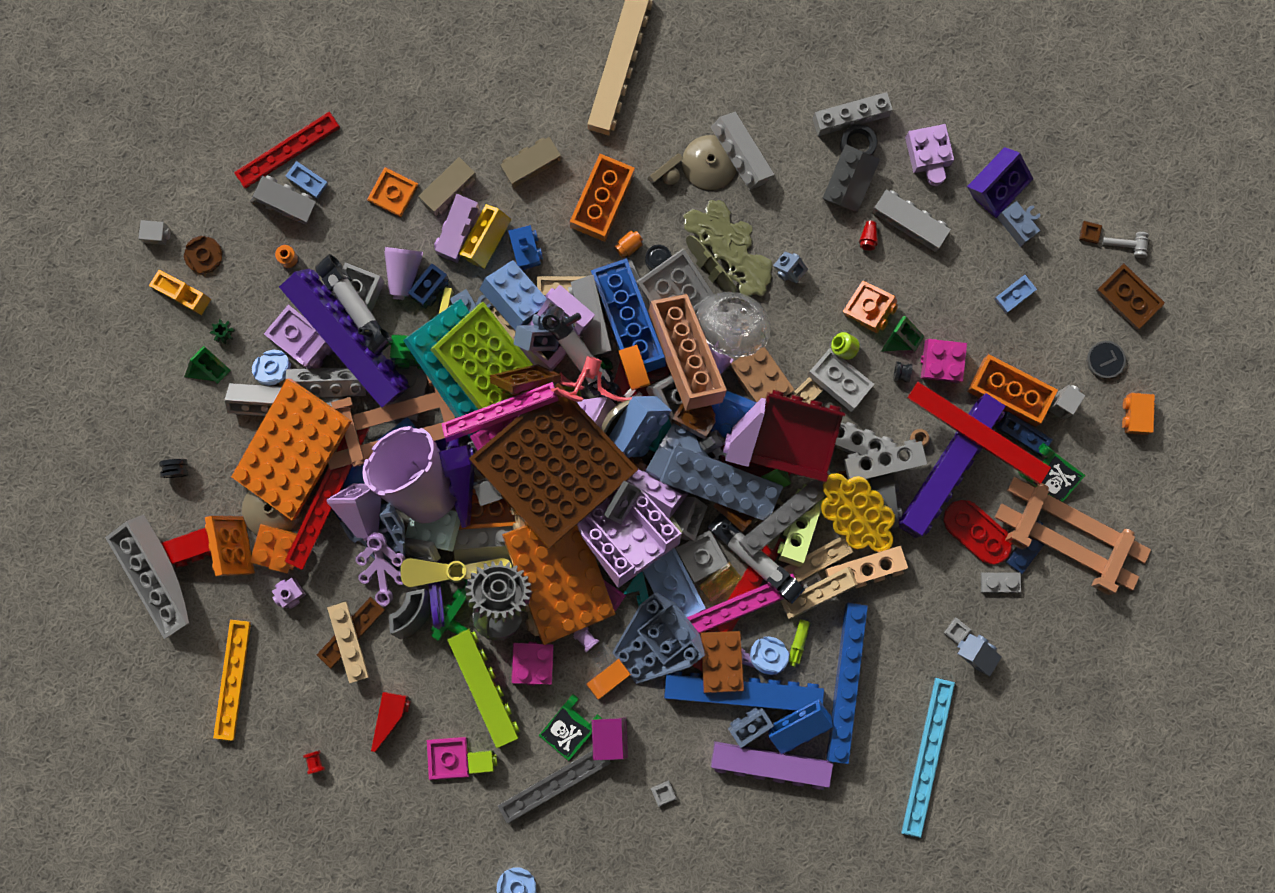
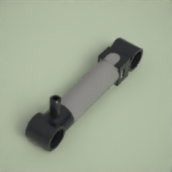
M328 254L315 266L316 272L323 278L322 281L328 290L335 293L356 324L358 334L364 336L368 349L375 355L381 354L393 343V339L387 331L381 328L351 284V277L346 270L342 269L340 261L335 256Z
M552 306L544 315L542 325L545 330L554 335L582 373L587 356L593 357V355L571 327L572 324L581 320L580 313H575L565 318V312L561 307ZM600 366L599 371L602 372L601 387L609 393L620 396V387L613 382L614 378L608 370H603ZM597 376L594 379L585 377L588 381V389L594 396L598 395L600 392L597 387Z
M720 513L709 524L707 528L713 535L724 542L790 604H793L805 591V588L795 578L791 577L781 566H778L762 550L751 558L739 544V541L745 535L723 514Z

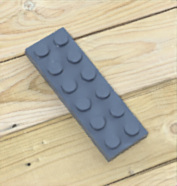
M676 444L660 479L665 484L763 521L772 514L783 488L778 483Z

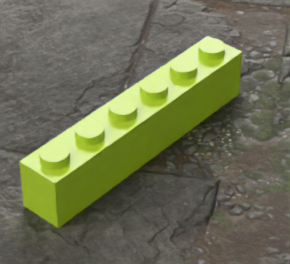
M469 628L447 639L496 748L518 739L520 729L517 722H512L510 718L512 711L508 703L504 704L501 698L504 696L500 685L496 686L493 680L496 676L492 667L488 668L485 661L488 658L484 649L480 650L477 645L480 641L476 632H472Z

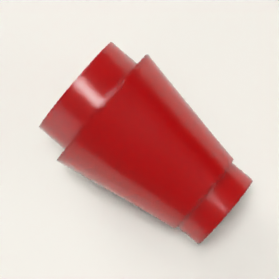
M866 221L859 239L861 249L871 251L878 245L876 222Z

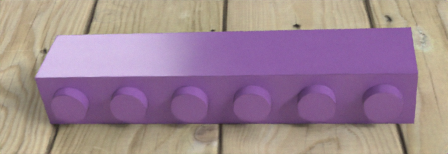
M715 741L711 759V768H714L716 772L726 773V770L734 771V775L738 776L752 774L753 778L765 780V777L773 778V781L784 783L785 780L793 781L792 784L797 786H804V783L812 784V788L821 790L824 787L830 786L833 763L827 760L787 753L781 754L780 752L745 746L740 748L739 745Z

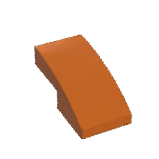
M634 345L619 350L631 391L650 385L638 346Z
M618 659L586 685L598 700L631 674Z

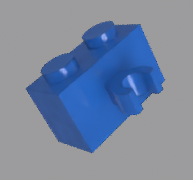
M531 225L509 230L515 259L520 269L524 270L540 266V260L543 259L541 249L536 248L535 242L538 241L536 230L532 231Z

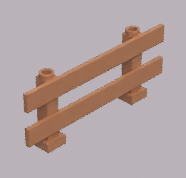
M428 378L429 385L434 386ZM436 388L435 393L352 415L350 409L354 408L351 397L331 402L332 408L352 422L344 434L348 449L334 452L328 462L329 468L333 470L353 464V467L363 465L366 459L369 460L373 453L372 448L378 441L360 445L357 434L358 430L437 408L441 410L443 423L455 419V416ZM442 423L422 428L431 435L434 441L445 439Z
M1013 477L1007 491L1027 501L1028 504L1023 514L1004 504L1000 505L994 518L1016 529L1008 533L1006 541L1024 549L1029 547L1032 539L1028 538L1030 536L1101 574V577L1094 579L1091 586L1107 595L1116 593L1119 586L1114 584L1115 582L1131 591L1134 589L1139 576L1122 568V565L1127 555L1144 564L1151 549L1134 541L1135 533L1133 531L1124 529L1122 533H1119L1048 495L1049 487L1041 483L1037 487H1033ZM1042 509L1112 546L1114 549L1109 560L1036 522L1040 510Z

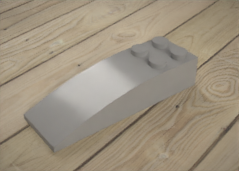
M143 514L126 521L105 538L161 635L166 639L189 623L179 582L160 540L145 515Z

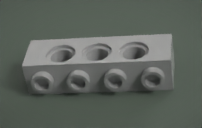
M885 92L817 111L814 113L813 122L817 135L821 136L849 128L853 125L889 117L893 109L888 93Z
M348 368L286 369V379L291 378L317 397L366 396V389Z
M847 422L846 424L841 423L840 430L843 432V437L836 439L834 448L850 454L859 453V456L867 454L866 450H870L871 443H876L879 446V451L886 450L885 446L895 443L889 437H877L875 432L867 429L864 431L859 430L857 425ZM852 436H858L861 439V444L855 445L852 442ZM882 455L880 463L887 466L889 458L886 455Z
M916 439L904 442V446L897 447V444L885 446L886 450L878 451V448L866 450L867 454L859 456V453L847 455L848 459L843 460L848 480L857 476L867 479L926 465L927 461L922 441L916 442ZM901 450L906 451L908 454L906 461H902L899 458ZM882 455H886L889 458L887 466L880 463ZM863 459L870 462L868 470L861 468V461Z

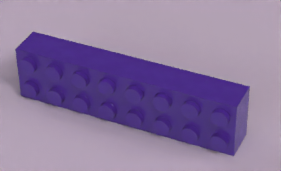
M309 268L295 271L279 288L381 407L397 400L410 388L407 378L399 374L395 369V364L391 360L386 359L382 353L375 355L368 349L365 344L366 339L363 335L358 334V327L341 302L335 299L332 291L328 290L326 285H323L319 280V275L314 270Z
M985 393L978 398L968 414L992 430H995L993 425L1004 416L1005 412H1003L1005 405ZM956 432L902 515V519L899 520V528L914 538L927 535L932 527L931 521L934 518L937 519L943 509L940 507L952 497V488L961 483L963 479L962 473L965 470H969L974 462L972 458L980 453L982 447Z

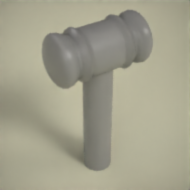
M1137 232L1135 234V241L1103 237L1102 245L1135 248L1134 257L1145 258L1147 257L1149 234Z

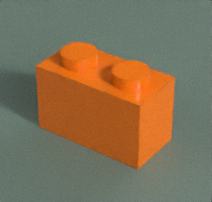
M1130 393L1126 395V398L1123 400V409H1126V417H1123L1122 427L1125 428V433L1141 435L1153 433L1154 394Z

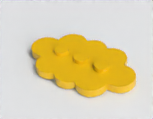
M841 474L829 475L827 482H823V491L827 497L822 501L821 511L826 519L832 521L834 531L839 535L845 536L848 545L854 549H863L869 545L871 549L877 552L888 550L893 544V535L889 529L894 525L895 514L890 507L884 505L882 495L878 491L871 490L868 480L864 477L857 476L847 480Z

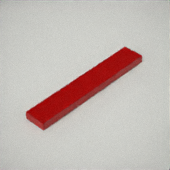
M329 111L234 173L246 189L260 180L262 176L265 177L340 129V126Z

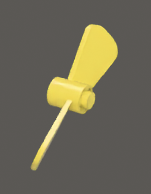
M408 558L401 564V580L407 587L445 580L458 583L464 579H471V573H476L477 567L483 570L484 563L490 567L492 561H494L495 565H499V562L502 561L503 566H506L510 561L505 558L466 565L460 561H453L448 565Z

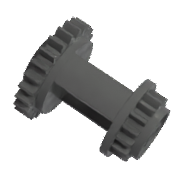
M492 561L490 567L484 563V569L482 570L477 567V572H472L471 579L467 580L466 600H469L468 606L473 607L474 627L481 636L486 637L487 640L492 639L494 642L497 640L504 641L518 631L522 622L521 610L526 611V604H530L531 583H528V576H524L523 570L517 572V565L510 568V562L503 566L502 561L499 562V565H495L494 561Z

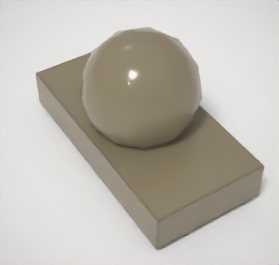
M680 153L676 154L652 173L648 180L652 184L662 176L666 184H676L680 179V173L673 166L684 158Z

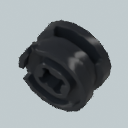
M653 245L646 252L645 263L647 268L652 271L672 257L671 252L664 245Z
M187 459L160 461L159 466L162 468L160 477L178 478L188 476V470H186L188 465Z

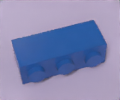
M818 699L773 723L774 726L768 730L773 744L783 754L832 728L831 715Z

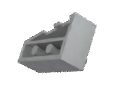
M262 176L250 202L254 204L258 202L265 205L266 209H273L285 217L305 224L316 201H313V197L306 193L299 194L295 192V188L292 186L278 184L277 180L271 176Z

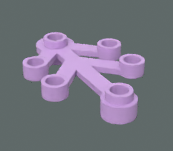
M373 532L368 536V547L356 557V562L358 565H365L373 552L375 560L366 570L359 574L358 578L361 583L367 584L372 579L373 573L377 570L380 591L375 595V600L379 605L386 606L393 599V594L388 589L386 572L394 578L397 584L402 585L403 582L399 578L401 571L398 572L384 559L383 553L397 567L401 566L405 556L401 553L396 554L386 545L387 541L383 534Z

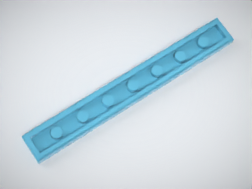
M939 678L934 680L901 831L902 834L922 838L955 682Z

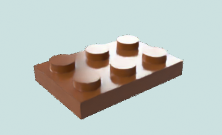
M740 631L700 633L705 656L702 657L704 693L744 691Z

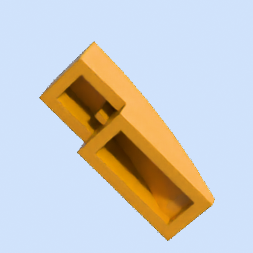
M158 270L149 285L200 315L203 314L211 301L204 293L161 270Z

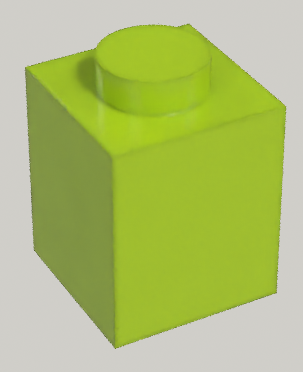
M493 750L469 752V774L494 771V766H498L497 754H493Z

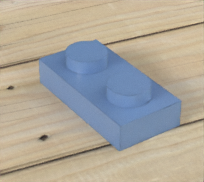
M297 161L286 174L287 179L317 199L328 185L327 181Z
M1024 275L994 298V300L1005 313H1008L1037 289L1027 276Z

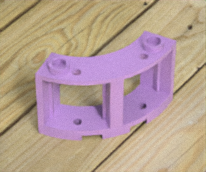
M561 285L555 290L553 288L550 289L545 296L547 298L536 315H545L551 304L561 307L567 317L580 313L581 320L575 322L576 326L574 327V331L580 338V335L587 329L595 314ZM560 346L547 361L537 351H527L520 348L534 365L539 364L549 370H553L566 354L563 347Z

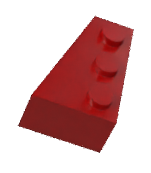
M205 528L161 543L171 564L175 565L176 568L188 565L187 562L189 561L197 562L203 560L206 556H212L209 550L208 533Z

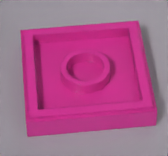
M467 737L427 740L429 780L469 777Z

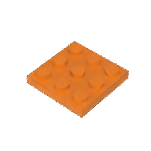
M243 516L205 517V529L208 533L209 550L212 555V567L215 576L254 574V565L250 563L252 555Z

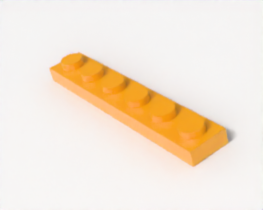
M230 620L214 739L235 740L251 622Z

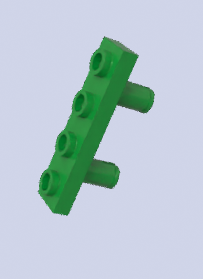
M464 579L463 581L466 583L462 589L458 587L453 594L454 601L452 604L445 606L444 627L437 630L433 625L430 629L433 632L431 634L433 638L439 640L444 631L447 630L455 635L467 630L466 627L454 620V616L466 599L468 579Z

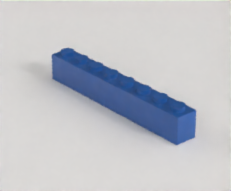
M845 603L831 715L833 727L830 728L826 756V760L831 762L849 764L868 605Z
M676 671L670 673V675L666 674L664 698L799 710L818 699L823 704L824 689L819 688V684L807 683V687L799 686L800 682L788 681V685H780L779 680H768V683H760V679L749 678L748 682L743 681L744 691L704 693L701 673H690V676H682V672Z

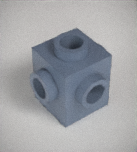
M784 252L773 265L778 271L777 275L782 280H790L794 283H797L808 270L802 258L795 253Z

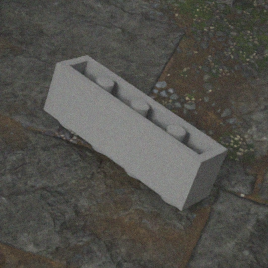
M733 112L719 117L711 126V129L748 189L751 190L765 184L774 176V173L737 113Z
M885 190L872 211L873 214L934 252H937L951 230L945 222L935 220L930 213L917 209L914 203L901 199L899 194L892 190Z

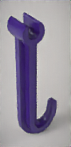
M435 582L428 585L434 628L439 630L444 627L445 618L441 583Z

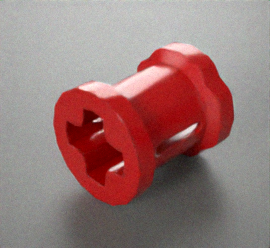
M320 750L303 755L308 766L307 774L325 770L319 756Z

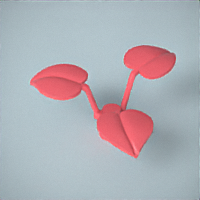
M587 356L582 373L576 382L570 381L561 372L559 373L561 375V382L559 384L575 388L573 392L569 393L558 387L551 388V391L559 396L572 401L582 402L583 398L576 394L579 389H584L582 383L585 377L594 379L597 376V387L601 395L618 402L632 399V397L624 398L614 395L601 387L602 372L599 369L602 361Z

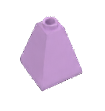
M365 483L352 484L327 499L331 508L357 538H363L366 541L371 533L379 531L381 497L371 491Z

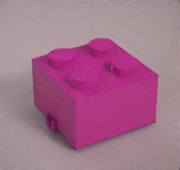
M936 339L925 340L924 352L920 362L922 363L921 379L963 382L967 343Z
M529 642V644L513 643L511 683H523L533 686L535 684H552L553 644L543 645L537 644V642Z

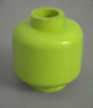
M846 332L837 334L831 343L832 352L845 360L854 358L860 348L858 339Z

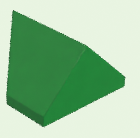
M903 316L881 351L912 350L915 352L924 335L906 316Z
M203 346L190 359L184 377L215 381L218 384L231 370L209 349Z

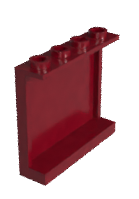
M773 390L772 393L767 392L764 417L750 462L827 482L829 475L827 471L841 421L846 413L842 412L841 407L830 405L827 408L823 407L822 402L811 400L808 403L804 402L803 397L792 395L789 398L785 397L784 392Z

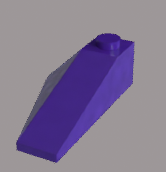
M471 444L439 452L445 478L449 477L451 481L450 493L457 499L455 501V508L462 528L469 526L471 522L475 467L471 464L469 458L476 453L474 448H471Z

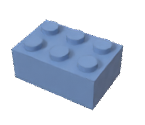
M513 260L487 276L479 289L515 331L517 326L529 324L534 314L539 312L547 299Z
M633 396L609 438L627 458L632 456L643 457L648 453L649 446L653 440L658 437L659 430L667 422L672 410L657 396Z

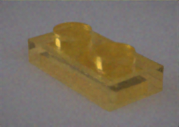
M728 562L699 585V587L709 600L713 602L740 581L742 577L731 563Z

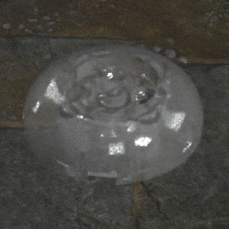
M738 292L717 293L708 297L696 312V317L707 343L711 345V349L718 353L734 357L753 355L760 348H764L769 340L771 332L769 316L763 306L748 295Z

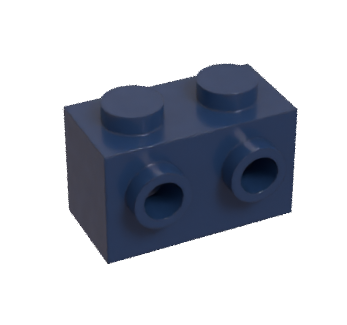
M431 263L408 294L415 302L426 309L436 302L438 293L440 291L443 292L444 288L448 287L449 278L446 273Z

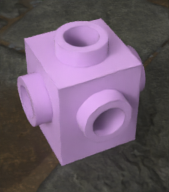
M295 578L280 581L275 585L276 589L272 591L275 595L272 597L274 602L279 607H289L290 609L300 603L299 599L306 595Z

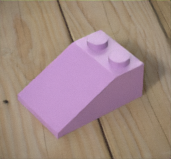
M761 398L732 428L731 434L727 433L723 453H726L725 461L749 467L764 417L765 398Z

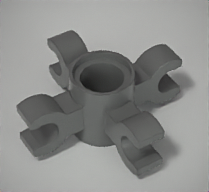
M717 430L710 432L706 440L703 438L699 440V445L708 455L714 453L715 460L720 461L721 455H724L726 458V453H723L721 448L725 440Z

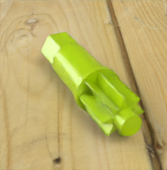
M801 619L799 621L789 654L790 666L795 667L796 663H800L810 627V622Z

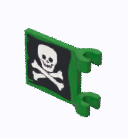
M1042 443L1038 449L1040 453L1046 456L1043 463L1051 467L1042 484L1049 487L1048 495L1063 502L1085 477V474L1055 453L1045 443ZM1022 473L1019 474L1023 479L1037 487L1038 484Z
M574 694L571 695L539 734L544 741L568 761L592 733V721L589 723L572 709L579 699ZM597 714L593 720L603 718Z

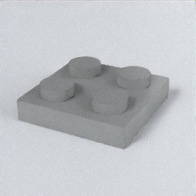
M710 530L696 537L695 541H688L676 548L694 583L728 565Z

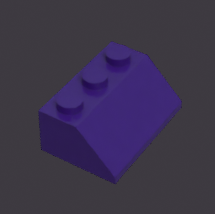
M1004 147L967 188L972 197L991 215L997 218L1034 178L1021 153Z

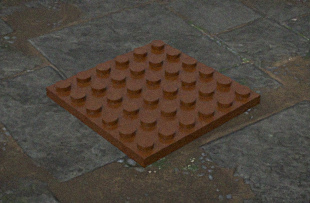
M559 383L555 385V388L558 387L559 389L566 391ZM557 395L558 401L518 416L469 458L471 464L548 549L614 493L623 481H627L638 471L637 467L576 401Z

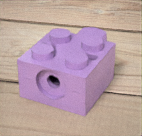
M946 124L909 131L905 139L913 173L925 171L930 185H940L946 178L944 167L950 166L954 161Z

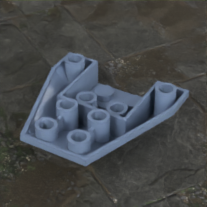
M657 592L640 604L612 652L616 659H619L631 674L630 677L636 684L689 668L705 656L699 632L675 602Z

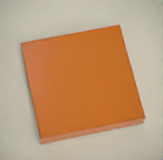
M384 167L367 201L402 217L419 184Z

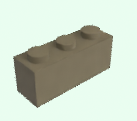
M548 137L537 140L535 145L530 148H523L514 157H507L500 166L512 188H515L562 160L559 151L551 138Z
M458 157L418 197L435 216L439 213L442 215L448 210V204L455 199L456 194L462 196V191L466 187L470 188L474 185L476 174Z

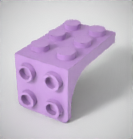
M290 305L282 311L264 333L265 336L307 369L321 368L324 358L334 352L306 318Z

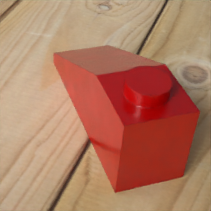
M390 692L382 693L371 752L379 750L404 717L405 712H409L411 701L408 700V696Z

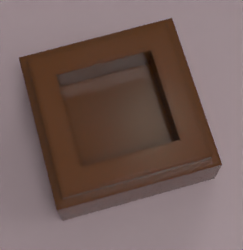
M1083 221L1079 240L1098 244L1102 225Z

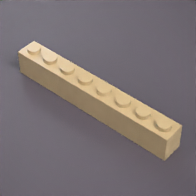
M625 0L587 124L588 130L605 135H610L611 130H615L617 124L615 115L616 113L620 114L622 108L620 99L621 96H625L628 85H625L627 78H631L633 68L630 66L632 61H636L638 50L635 49L637 44L642 42L643 33H641L642 27L647 25L649 16H646L647 10L652 9L654 0Z

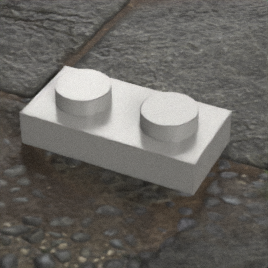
M980 573L981 592H1021V573Z

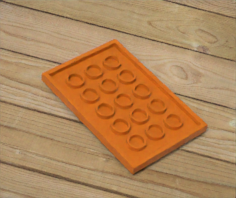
M287 378L231 477L290 520H295L352 421L291 378Z
M528 525L502 534L513 566H518L517 572L523 570L524 576H528V583H531V597H529L530 604H528L543 645L615 615L594 553L582 538L577 525L550 549Z

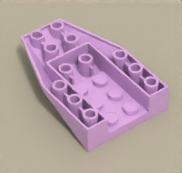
M618 489L577 524L582 538L618 588L680 544L682 533L643 490H641L622 524L604 515Z

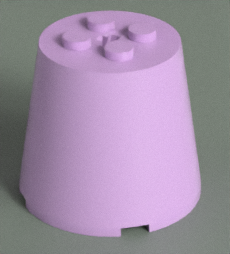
M412 426L402 427L388 433L373 446V453L369 460H365L363 466V479L371 491L418 523L437 521L453 508L457 499L450 493V478H445L439 456L440 450L426 430L422 428L413 429Z

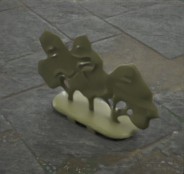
M710 200L706 207V213L692 209L684 214V229L699 236V239L691 235L687 236V246L697 258V266L700 269L704 267L710 274L708 279L712 283L716 281L725 293L732 297L736 295V286L733 280L739 282V291L743 297H751L754 294L764 296V293L767 291L766 285L771 282L772 261L762 255L748 254L747 248L752 245L750 237L752 225L742 221L735 224L730 223L731 212L721 200ZM707 234L708 237L704 240L703 236ZM710 245L712 247L715 257L711 255L705 246ZM719 259L727 261L730 267L729 273H726L717 262ZM743 272L745 277L737 278L738 276H733V274ZM741 280H745L746 283L743 284V283H741L740 281H741Z

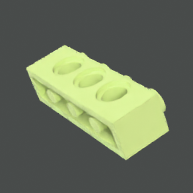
M824 498L784 530L783 535L786 538L784 543H780L777 551L780 554V561L798 567L804 564ZM796 522H803L805 524V528H798ZM796 539L800 545L795 547L791 544L790 540Z

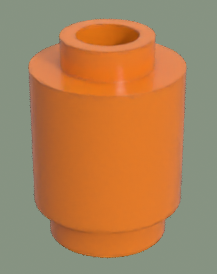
M629 231L617 241V245L614 248L622 258L629 257L642 246L641 241L643 239L637 231L634 233Z
M282 245L277 248L275 257L283 267L291 268L296 265L298 256L292 247Z

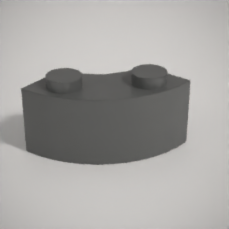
M893 473L870 478L871 490L878 491L884 499V505L890 507L895 514V522L891 528L899 527L898 519H902L901 507L897 508L896 492H899L898 480H894Z
M421 589L406 592V598L402 607L397 612L389 615L391 635L398 639H404L416 633L426 623L431 614L429 591Z

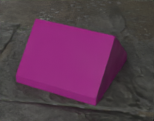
M626 717L592 720L593 760L628 758Z

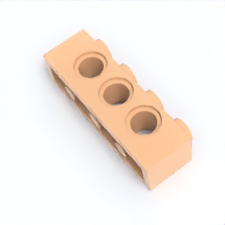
M898 546L825 569V573L829 577L850 567L858 583L856 588L866 586V581L872 579L875 583L885 580V575L891 573L893 577L904 574L903 570L907 569L908 566L902 548ZM882 560L889 562L890 567L887 571L883 570L880 566ZM863 566L870 567V576H865L862 573Z

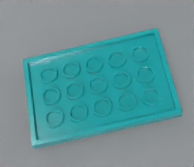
M461 299L403 340L456 418L479 409L430 349L470 313ZM473 432V433L468 434L469 438H470L471 435H473V434L476 433V432Z

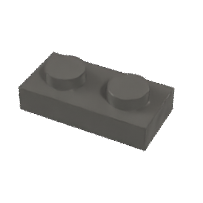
M623 481L604 515L622 524L641 490Z

